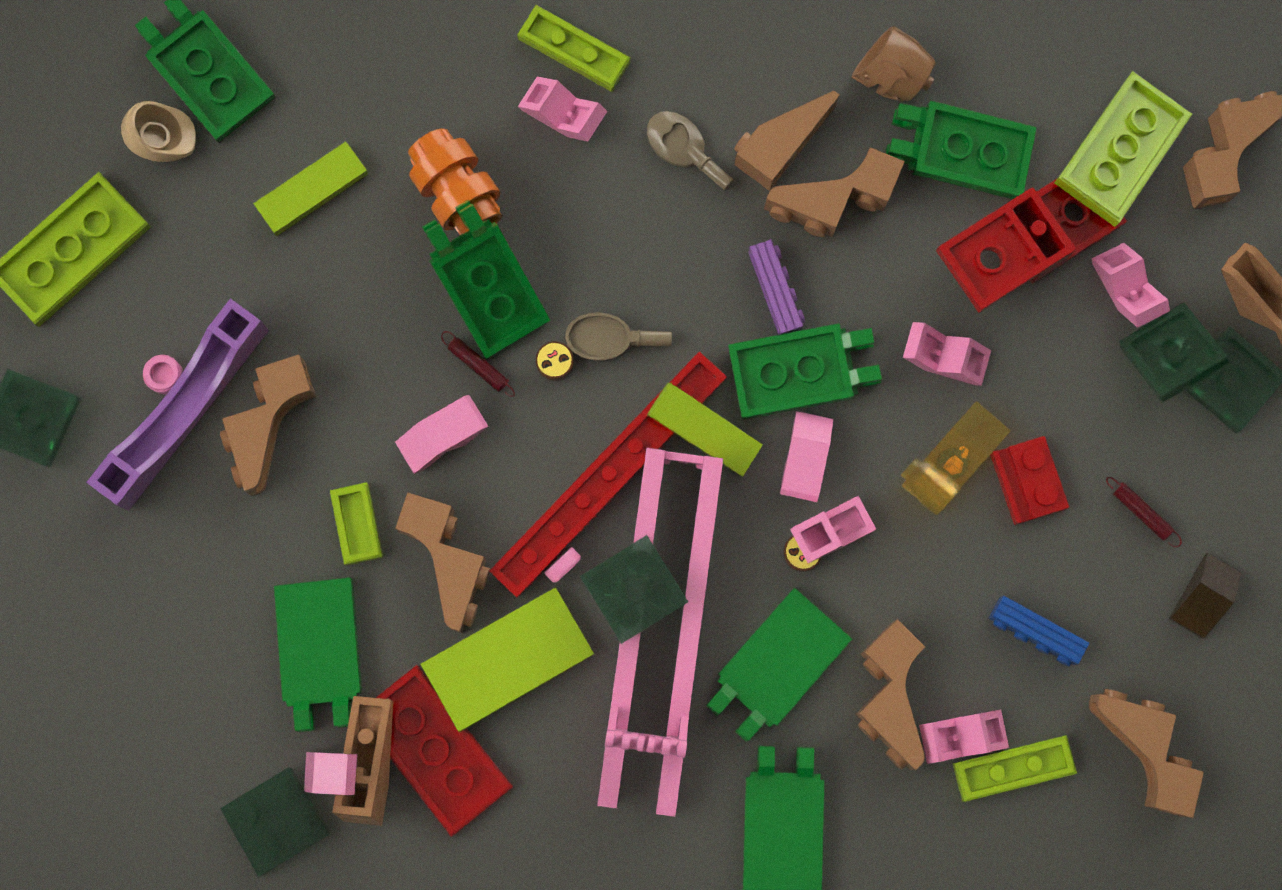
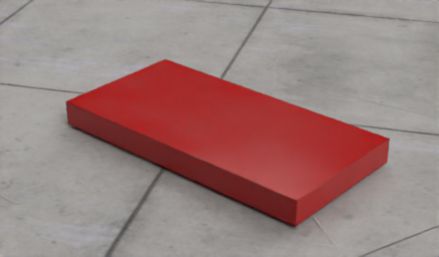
M418 665L376 697L393 701L390 759L451 837L513 788V785L468 728L460 733L457 731L428 677Z

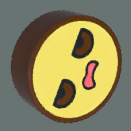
M548 342L541 346L536 354L537 369L548 380H562L573 369V354L569 347L561 342Z
M791 536L784 546L783 556L785 562L793 570L799 572L809 571L816 567L821 560L819 558L807 563L794 536Z

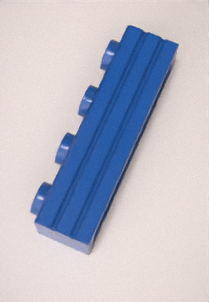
M1006 596L999 597L989 616V619L994 621L992 625L1003 631L1008 629L1014 632V637L1025 643L1030 641L1036 644L1035 649L1047 655L1049 652L1057 656L1056 660L1066 666L1079 664L1089 645V642Z

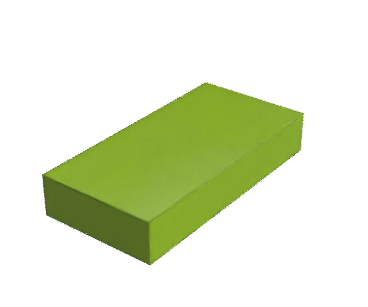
M366 482L330 490L344 565L348 566L383 558L369 484Z

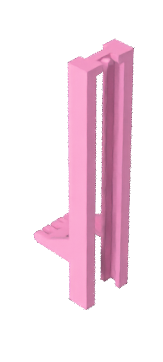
M646 448L597 806L617 809L625 749H634L641 752H655L664 755L656 814L673 817L676 815L682 763L687 749L689 711L723 458ZM671 461H677L678 463L696 464V468L702 470L665 737L629 732L627 730L663 466L669 465Z

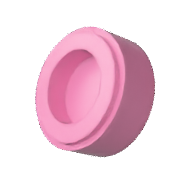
M157 355L145 364L143 379L145 384L154 392L167 394L181 376L183 369L174 358L168 355Z
M571 547L544 574L553 583L558 582L581 560V556Z

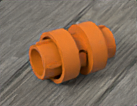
M440 128L425 134L409 148L408 155L413 164L409 177L423 197H437L431 210L444 230L456 229L459 235L468 231L455 209L456 206L467 200L474 205L483 222L489 219L491 223L495 222L497 224L501 220L500 207L496 203L501 192L487 172H473L478 163V157L464 138L453 139L447 129Z

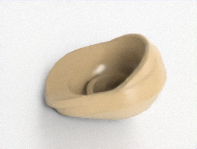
M143 101L131 107L122 120L121 134L124 143L133 153L142 158L157 162L176 161L191 155L195 149L196 131L190 117L176 108L154 101Z

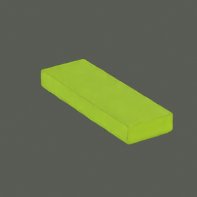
M535 5L517 34L518 40L613 92L631 63V57L538 5Z
M344 142L253 204L274 234L278 236L367 176L368 172L348 143Z
M667 382L647 414L710 457L723 458V465L742 477L763 445L672 383Z
M1067 735L952 763L962 802L1077 774Z

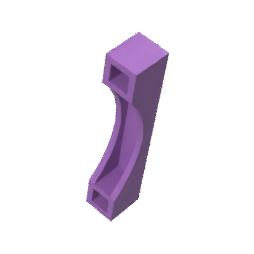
M230 298L206 329L193 357L164 399L134 432L110 451L86 483L117 506L129 511L269 330L262 321Z

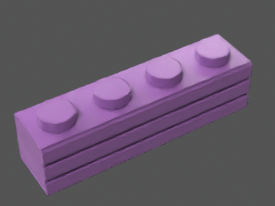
M772 239L750 246L748 254L778 335L801 331L803 323H805V317L802 310H797L795 305L797 296L794 288H789L788 286L789 274L786 267H782L779 259L782 257L778 245L774 246Z

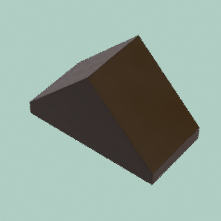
M1206 553L1169 619L1195 635L1205 638L1235 603L1241 572Z

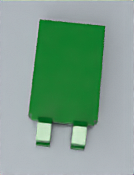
M166 0L164 4L167 10L180 26L164 38L147 17H144L134 26L151 47L145 56L219 143L276 97L204 10L198 11L193 15L181 0Z
M931 100L926 107L921 106L920 108L900 103L898 109L894 110L891 125L908 130L916 129L913 142L892 138L890 144L888 143L885 154L905 161L904 164H909L908 170H912L913 175L1009 199H1014L1024 193L1037 127Z
M467 200L455 207L468 229L464 234L449 241L441 225L435 219L422 226L435 249V251L429 254L432 258L429 262L479 349L487 359L549 322L550 318L498 225L495 222L491 223L489 219L483 222L474 205Z
M838 323L729 344L728 348L742 420L854 399V395L859 394L858 388L881 384L882 377L879 365L854 369L850 351L855 352L874 347L872 328L846 333V328L840 329V324Z
M350 577L274 586L282 701L287 703V707L294 706L295 731H314L313 704L333 702L334 727H348L352 707L351 700H353V696L362 694L353 579Z
M793 588L719 672L718 676L720 678L718 682L723 687L708 702L706 707L718 716L736 697L751 711L749 716L735 731L747 742L764 723L769 728L772 725L777 726L852 638L796 588Z
M758 746L757 772L750 771V777H745L742 890H822L824 780L820 779L821 774H813L814 748L796 747V773L774 772L775 747Z

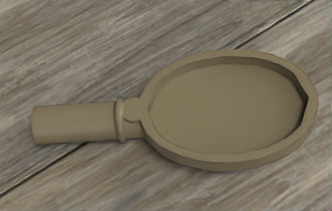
M669 111L655 114L649 120L647 125L648 142L653 151L662 160L681 168L696 165L699 171L705 173L724 191L731 186L734 179L714 163L711 157H707L704 154L705 144L703 137L690 120L678 113Z
M596 312L581 315L568 325L565 333V339L571 351L581 358L593 361H606L617 358L630 345L637 347L672 346L671 331H641L640 329L630 331L628 325L622 319L608 313Z

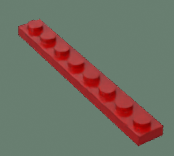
M699 351L669 383H672L701 404H704L724 383L727 376ZM660 393L489 570L516 598H519L644 467L646 448L660 450L675 434L647 415Z

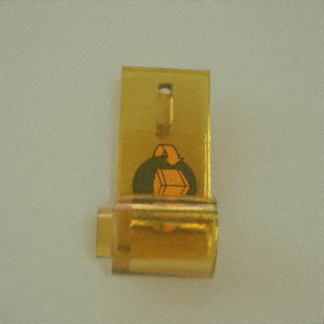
M975 401L922 462L915 458L903 471L901 476L906 480L901 486L937 516L1011 430L980 403Z

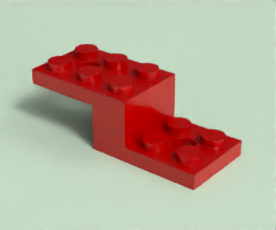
M1055 179L1038 191L1034 187L1028 189L940 245L936 252L978 313H980L1028 281L1032 284L1124 226L1127 220L1123 217L1121 222L1114 227L1054 183ZM1068 204L1078 205L1083 211V219L1080 221L1068 219L1065 215V206ZM984 251L995 252L999 256L1000 266L996 269L984 267L980 261L981 253Z

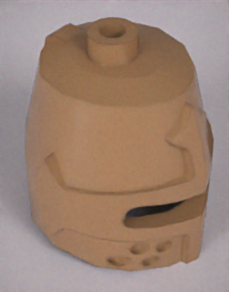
M893 25V27H890L881 35L854 70L851 78L868 88L879 84L876 93L882 97L900 102L904 100L910 101L921 89L927 91L934 81L930 74L936 64L935 59L916 39Z

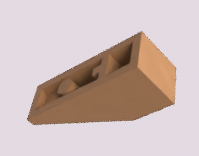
M832 91L759 125L752 135L746 132L734 148L737 152L734 165L770 191L836 108L840 95Z
M353 696L343 754H357L355 794L335 795L332 811L333 814L344 822L382 826L389 789L393 701L390 699Z

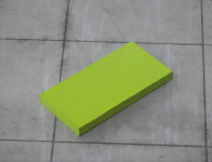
M1132 71L1054 183L1115 227L1121 222L1192 116V113Z
M98 172L0 258V287L36 326L40 327L147 232L151 226L106 178Z
M555 587L421 663V667L457 731L460 733L594 655V652Z

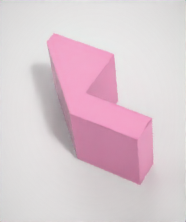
M536 77L518 105L523 112L562 135L587 142L607 113V110L599 102L578 99L558 80Z
M1125 243L1091 258L1092 264L1117 310L1137 328L1170 312L1168 299L1148 283L1144 259Z
M913 322L903 358L925 371L972 385L982 386L991 350L972 338L945 336L926 323Z
M466 395L418 422L395 443L413 473L416 474L424 471L446 452L465 446L489 426L470 395Z
M796 411L780 494L818 502L830 447L833 419Z
M858 495L826 513L824 511L790 530L807 563H810L876 531V527Z
M1001 709L919 725L927 764L1009 748Z
M306 752L304 792L354 795L357 754Z

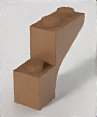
M1270 91L1257 95L1251 101L1241 102L1240 98H1233L1223 101L1218 105V108L1208 118L1215 147H1208L1194 152L1193 157L1183 166L1193 209L1230 202L1241 192L1237 176L1240 155L1249 145L1282 118V95H1277L1276 91Z
M870 147L862 164L856 171L845 178L773 187L767 196L764 210L769 211V215L780 222L790 223V221L803 225L804 230L814 236L824 237L828 235L833 237L849 198L855 200V204L864 210L876 211L877 209L882 212L884 211L905 161Z
M1244 243L1234 255L1228 258L1221 272L1239 314L1275 331L1282 346V277L1256 247Z
M300 355L256 368L259 380L253 381V386L259 402H266V405L222 419L225 430L220 431L221 440L226 452L233 453L236 466L231 467L233 479L238 489L243 488L251 496L263 492L266 488L278 429L282 419L296 405L316 397L306 362Z
M407 492L395 529L400 534L420 541L430 551L434 562L445 623L452 630L463 633L465 625L471 627L474 622L478 605L473 604L477 589L484 590L490 568L485 567L486 559L483 556L444 544L446 538L452 540L458 523V518L453 516L455 510L452 506Z
M897 619L861 653L866 659L863 663L865 669L878 681L884 677L887 682L856 715L862 720L858 727L872 741L879 738L889 748L885 754L898 768L902 770L907 766L910 770H916L923 763L925 756L907 697L905 684L912 662L925 646Z
M1104 689L1103 694L1091 695L1089 700L1091 713L1140 759L1144 766L1148 785L1145 807L1181 817L1193 818L1204 772L1192 769L1193 761L1169 756L1168 762L1166 761L1176 715L1164 712L1165 705L1154 701L1142 700L1141 705L1126 701L1127 694L1114 690Z

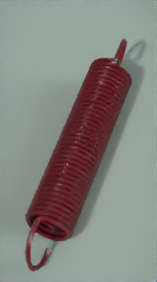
M449 331L442 332L441 339L445 345H448L447 349L489 383L497 392H500L507 385L514 394L511 396L506 391L505 394L510 397L515 396L513 388L508 385V378L503 376L495 367L493 368L488 361L486 362L481 355L479 356L464 341L456 338L454 334ZM446 332L454 336L449 345L443 340V334Z
M1112 477L1106 478L1108 486L1112 489L1113 487L1108 483L1109 478L1121 485L1113 495L1124 506L1126 505L1138 519L1143 521L1152 532L1157 534L1162 541H1165L1174 532L1180 538V544L1174 546L1170 542L1168 543L1175 548L1181 546V537L1174 531V528L1161 518L1153 508L1148 506L1140 496L1134 493L1126 483H1118Z

